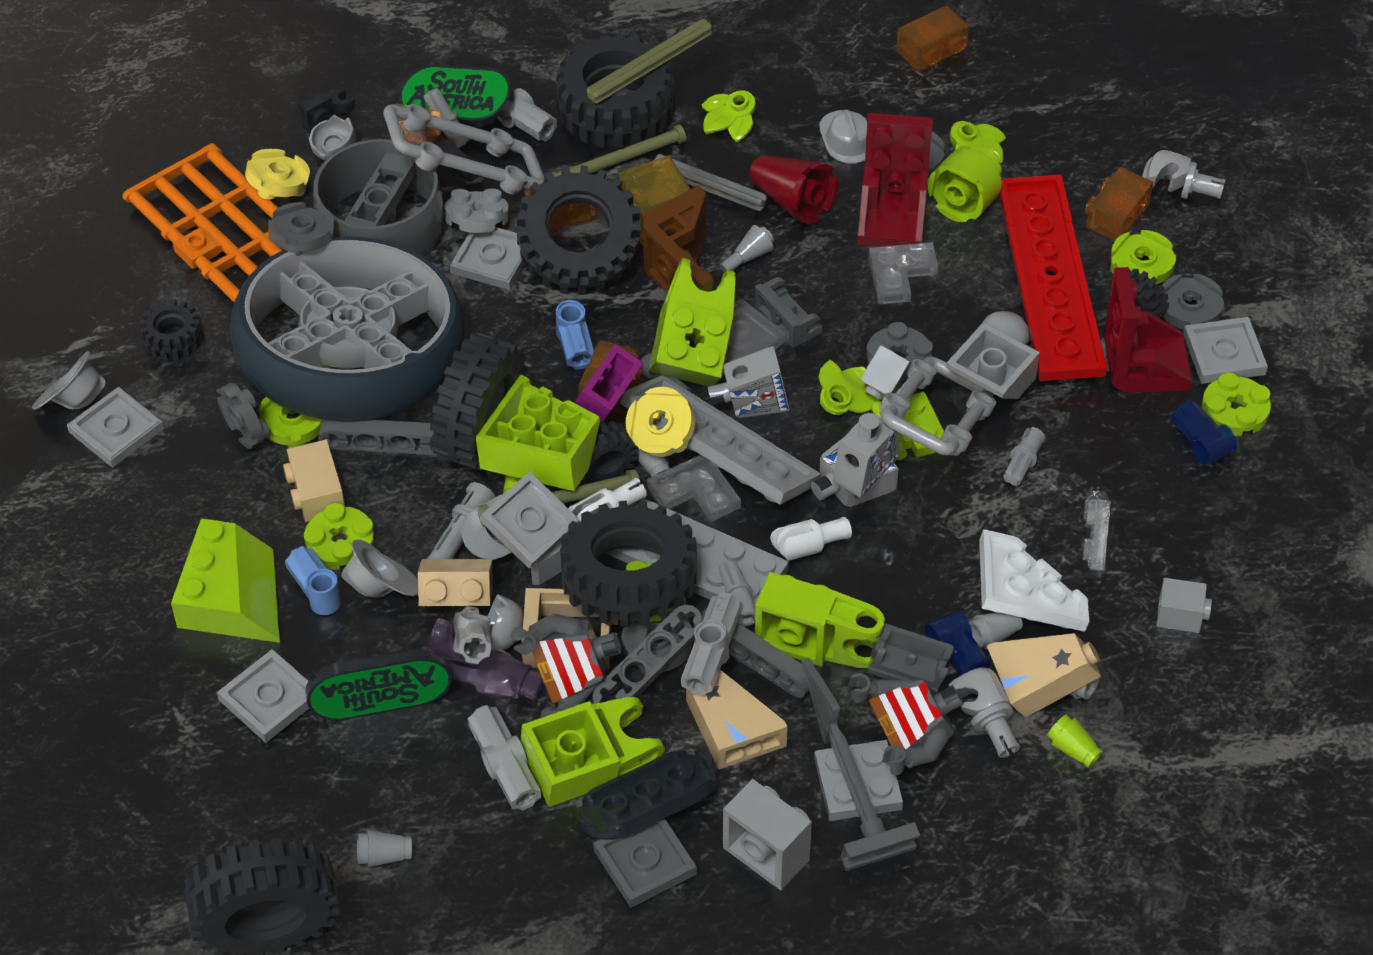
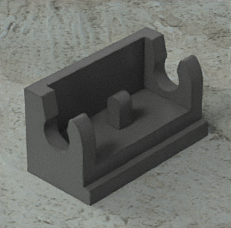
M776 277L764 284L756 285L755 309L792 348L822 333V326L819 323H815L820 319L817 314L812 313L808 315L788 294V290L785 287L773 291L776 287L785 283L781 277Z
M885 623L883 630L873 643L867 673L888 680H925L934 692L937 693L947 674L948 668H945L952 654L953 645Z

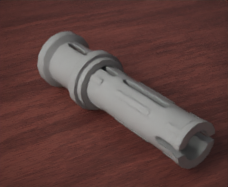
M476 482L468 485L466 488L467 495L461 504H457L453 508L451 523L427 559L454 558L464 542L461 534L462 524L466 515L476 507L495 498L494 493L489 488Z

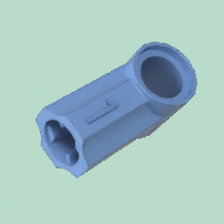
M575 300L561 302L556 308V335L561 341L567 366H571L575 370L587 368L590 363L595 362V353L585 320V308L580 302Z
M301 546L292 550L290 556L285 560V565L308 597L311 609L319 615H329L337 611L341 606L342 600L336 574L325 567L312 548Z

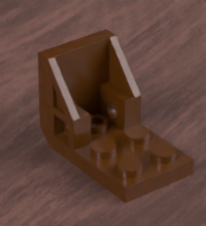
M699 185L649 211L645 215L643 225L644 271L666 293L669 291L674 274L682 258L690 259L691 277L697 288L702 291L711 292L714 285L710 273L697 265L706 238V192Z

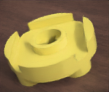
M279 149L256 151L252 154V159L250 161L248 159L245 171L249 184L258 190L260 197L268 200L274 199L276 196H303L310 175L309 166L302 158L295 155L293 160L285 156V151Z
M655 387L644 392L646 395L641 397L639 401L635 400L628 410L626 429L629 437L632 438L636 446L651 456L664 457L684 451L695 429V413L692 404L672 388ZM661 414H665L668 423L663 429L658 430V427L653 425L654 420H659Z

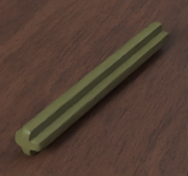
M700 19L587 88L588 99L594 104L601 102L712 34L711 24L705 19Z

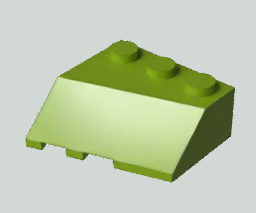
M520 374L476 436L480 469L521 479L530 471L542 484L575 491L589 470L600 417L570 400L564 402L553 397L551 390L543 386L540 389L532 386L529 378Z
M201 519L171 602L177 628L280 643L273 549L235 523Z

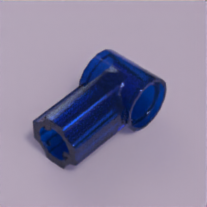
M1187 400L1180 404L1178 409L1172 413L1171 421L1191 442L1192 451L1201 464L1209 465L1236 451L1237 440L1232 430L1225 424L1217 425L1196 402Z
M955 610L925 625L927 637L953 645L949 661L960 676L981 667L989 669L990 660L972 637L970 623L962 611Z

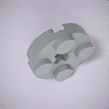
M456 189L451 192V198L445 203L446 223L451 227V221L459 224V230L464 232H489L496 229V223L502 221L504 225L508 221V203L502 198L501 191L497 189H486L483 192H469L465 189Z

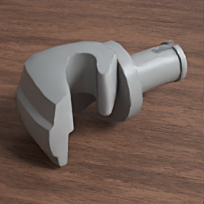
M1161 150L1151 157L1144 167L1141 177V191L1145 197H1148L1150 188H1154L1161 178L1170 180L1169 192L1184 186L1181 198L1187 199L1188 193L1192 194V191L1220 199L1226 179L1200 174L1196 169L1197 163L1191 162V158L1172 151Z
M982 667L973 669L954 679L949 684V687L955 686L961 698L970 694H978L977 700L964 702L961 705V709L965 714L974 716L971 724L975 731L988 732L1000 758L1010 756L1004 742H1006L1008 748L1013 753L1020 749V745L1017 743L1007 723V720L1013 714L1012 705L993 670Z

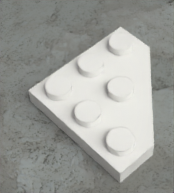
M983 530L979 539L982 609L1085 632L1089 623L1087 597L1078 589L1072 592L1061 583L1062 575L1043 559L1036 561L1025 551L1027 545L1018 537Z

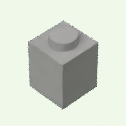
M880 345L860 379L867 384L864 391L880 400L888 392L897 393L907 376V370L911 362Z
M1163 578L1156 627L1199 633L1202 619L1209 620L1212 599L1205 598L1207 584Z

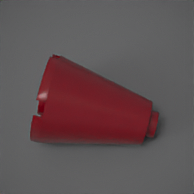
M762 155L750 167L751 182L795 219L806 224L818 222L821 218L817 216L823 210L829 211L838 189V178L833 176L832 172L835 169L825 162Z

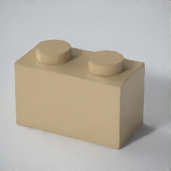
M327 439L287 449L289 463L283 464L287 483L295 484L296 489L290 490L295 510L302 509L305 522L310 521L316 514L324 511L328 504L340 503L345 507L342 489Z
M492 559L421 560L418 569L419 606H490L493 595Z

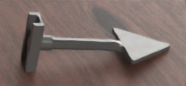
M809 658L803 659L802 665L823 743L831 744L862 822L860 828L864 838L846 843L843 846L840 858L845 871L916 849L917 846L914 840L920 838V833L915 822L886 831L881 818H877L846 738L837 726L840 711L839 704Z

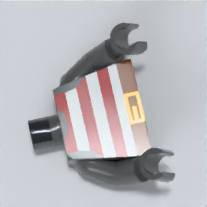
M551 614L530 625L529 631L519 627L515 628L511 633V637L516 641L524 638L521 644L514 646V649L524 655L532 652L552 703L558 702L557 708L552 706L544 708L541 717L583 704L605 677L606 663L604 658L621 653L620 643L615 632L596 638L591 623L588 620L579 621L576 618L559 614Z
M862 673L852 675L848 684L849 687L861 688L852 691L851 698L855 702L864 701L868 694H871L873 697L869 701L891 746L884 750L882 762L892 761L889 771L894 775L901 774L904 770V765L910 769L913 766L933 762L938 758L948 738L954 733V728L947 714L964 704L954 685L936 694L925 680H872L871 682Z

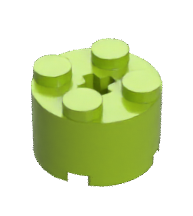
M961 146L952 152L930 175L927 183L929 196L933 195L938 204L935 207L939 212L953 221L966 222L968 219H976L1000 194L1002 187L1000 174L1002 173V168L996 160L989 159L983 153L968 146Z

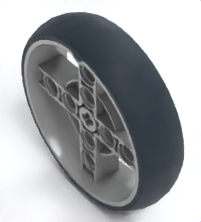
M333 237V240L324 247L303 252L300 256H296L295 253H290L284 249L258 266L244 282L235 299L230 322V337L235 357L244 374L261 393L275 403L309 417L333 421H363L405 411L433 394L439 388V385L443 384L446 377L444 372L447 366L451 367L453 354L456 350L461 351L462 342L465 337V323L462 306L451 283L434 264L423 256L400 245L378 239ZM285 303L300 315L298 328L267 343L258 333L257 328L267 315ZM425 312L439 330L421 349L411 351L396 338L398 326ZM323 365H328V366H332V367H336V368H359V367H362V368H364V369L341 370V369L322 368L321 366H323Z

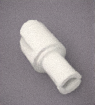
M633 478L630 482L613 491L603 488L570 506L568 509L579 519L578 523H581V514L588 510L590 513L596 514L599 512L598 505L606 503L610 509L619 507L618 501L627 500V506L640 499H644L647 496L643 484L637 487L640 480Z
M846 517L822 524L810 519L777 528L772 532L770 539L772 545L790 561L820 553L827 543L849 539L852 536V530Z

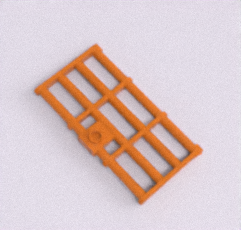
M214 143L203 147L194 154L127 189L122 195L127 203H132L161 231V236L165 240H170L173 243L175 253L192 269L198 267L202 271L201 275L215 283L233 302H235L240 290L222 272L237 264L250 276L258 266L248 257L262 249L270 257L282 251L271 241L269 231L267 233L261 231L234 204L248 196L272 219L273 212L278 207L271 200L260 197L258 190L249 184L246 177L222 155V150ZM210 160L238 188L224 195L195 167ZM184 174L213 202L197 209L170 181ZM158 188L186 217L171 224L143 196ZM223 211L253 241L238 248L208 218ZM195 225L198 227V229L185 236L182 234ZM222 251L226 254V256L214 263L209 261L218 256Z

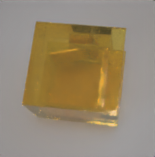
M670 155L618 172V176L622 181V190L624 192L630 190L634 196V206L639 207V222L641 224L639 241L642 246H644L643 225L646 213L690 190Z

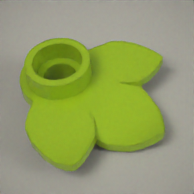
M740 90L730 95L716 94L708 98L702 104V108L708 112L703 124L705 134L728 129L735 142L741 141L753 127L752 114L756 107L754 96L748 91Z
M959 121L952 126L950 141L955 150L961 146H968L983 153L989 159L996 160L1000 165L1002 164L1003 150L1000 143L1006 139L1002 131L992 125H974L967 121Z
M832 360L826 362L819 372V381L823 388L819 398L822 407L834 415H842L848 411L857 413L871 411V405L880 401V399L864 391L866 383L860 379L866 368L854 367L841 371ZM832 398H837L840 402H836Z

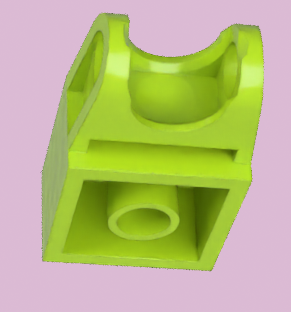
M682 258L660 312L648 372L709 387L715 385L722 374L733 320L735 272L726 269L715 291H702L692 281L690 259ZM686 340H692L696 346L694 348L689 346L690 341Z
M769 572L755 604L756 635L790 657L799 660L809 658L813 664L822 666L825 660L857 668H868L870 657L858 656L854 650L859 645L873 648L876 637L880 635L884 628V616L875 606L831 590L824 585H814L797 580L790 575ZM862 616H870L876 620L877 624L872 628H864L859 626L856 621Z
M625 697L597 704H591L589 701L522 724L520 742L525 751L531 772L539 785L548 807L585 795L595 787L663 755L665 748L661 740L653 738L634 739L622 731L623 728L627 727L642 714L643 705L640 699Z

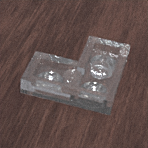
M933 242L869 248V261L878 304L910 302L911 290L908 277L937 275L938 264Z
M702 455L647 479V488L658 504L667 509L694 498L709 520L713 521L741 508V499L721 471Z
M1092 491L1091 500L1085 499L1083 519L1086 520V525L1090 526L1091 536L1090 539H1084L1082 559L1088 560L1090 570L1104 571L1111 501L1107 493L1101 491Z

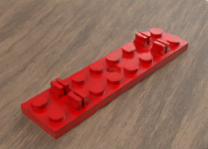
M1062 175L1001 179L1002 187L999 197L1032 349L1040 352L1037 368L1039 381L1106 376L1107 365L1086 283ZM1046 272H1053L1055 275L1051 276L1046 274Z

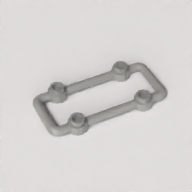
M392 104L386 106L383 111L394 147L402 154L415 157L417 166L425 171H432L439 164L501 181L500 187L509 194H516L523 188L530 189L534 182L539 185L544 182V175L533 148L523 141L513 139L504 130L494 128L489 132L430 115L423 107L415 104H410L407 108ZM398 119L403 120L404 128L412 133H419L420 130L429 127L487 144L486 150L497 157H501L509 150L520 153L525 160L530 176H527L524 171L515 166L509 165L505 169L445 153L437 145L430 142H422L421 145L409 143L405 140Z
M927 357L923 360H912L907 370L908 378L897 393L888 392L884 395L879 407L881 410V420L889 428L936 453L958 456L961 452L966 451L972 439L969 432L977 420H984L985 417L991 415L996 405V400L993 398L994 393L946 368V362L941 359ZM936 372L972 391L966 403V414L958 425H947L941 439L904 420L910 407L908 399L917 388L924 389L926 385H930Z

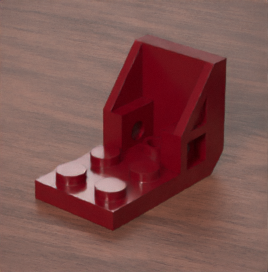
M868 113L858 245L921 250L933 118Z
M1116 267L1114 269L1104 329L1112 385L1124 393L1190 391L1192 378L1183 331L1148 311H1141L1140 306H1135L1134 301L1137 299L1136 281H1131L1128 267Z

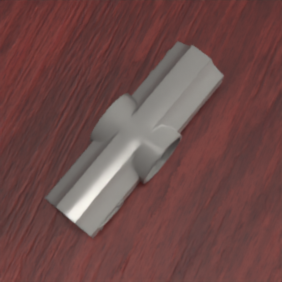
M517 88L514 91V101L510 110L503 117L498 116V121L507 128H512L516 125L537 140L546 142L552 137L557 127V119L537 107L532 97L525 90Z
M719 592L718 595L711 597L703 621L694 630L695 642L681 677L682 687L689 690L691 694L704 696L706 693L712 692L721 666L729 659V644L742 611V602L730 593Z
M466 606L461 612L455 613L453 622L455 631L453 650L462 654L466 662L479 664L482 659L490 656L491 640L489 630L491 619L481 615L476 607Z
M485 705L476 709L468 717V725L481 748V756L488 774L493 780L497 779L512 809H520L522 811L532 807L541 798V790L528 768L527 757L520 740L516 735L511 736L497 707Z

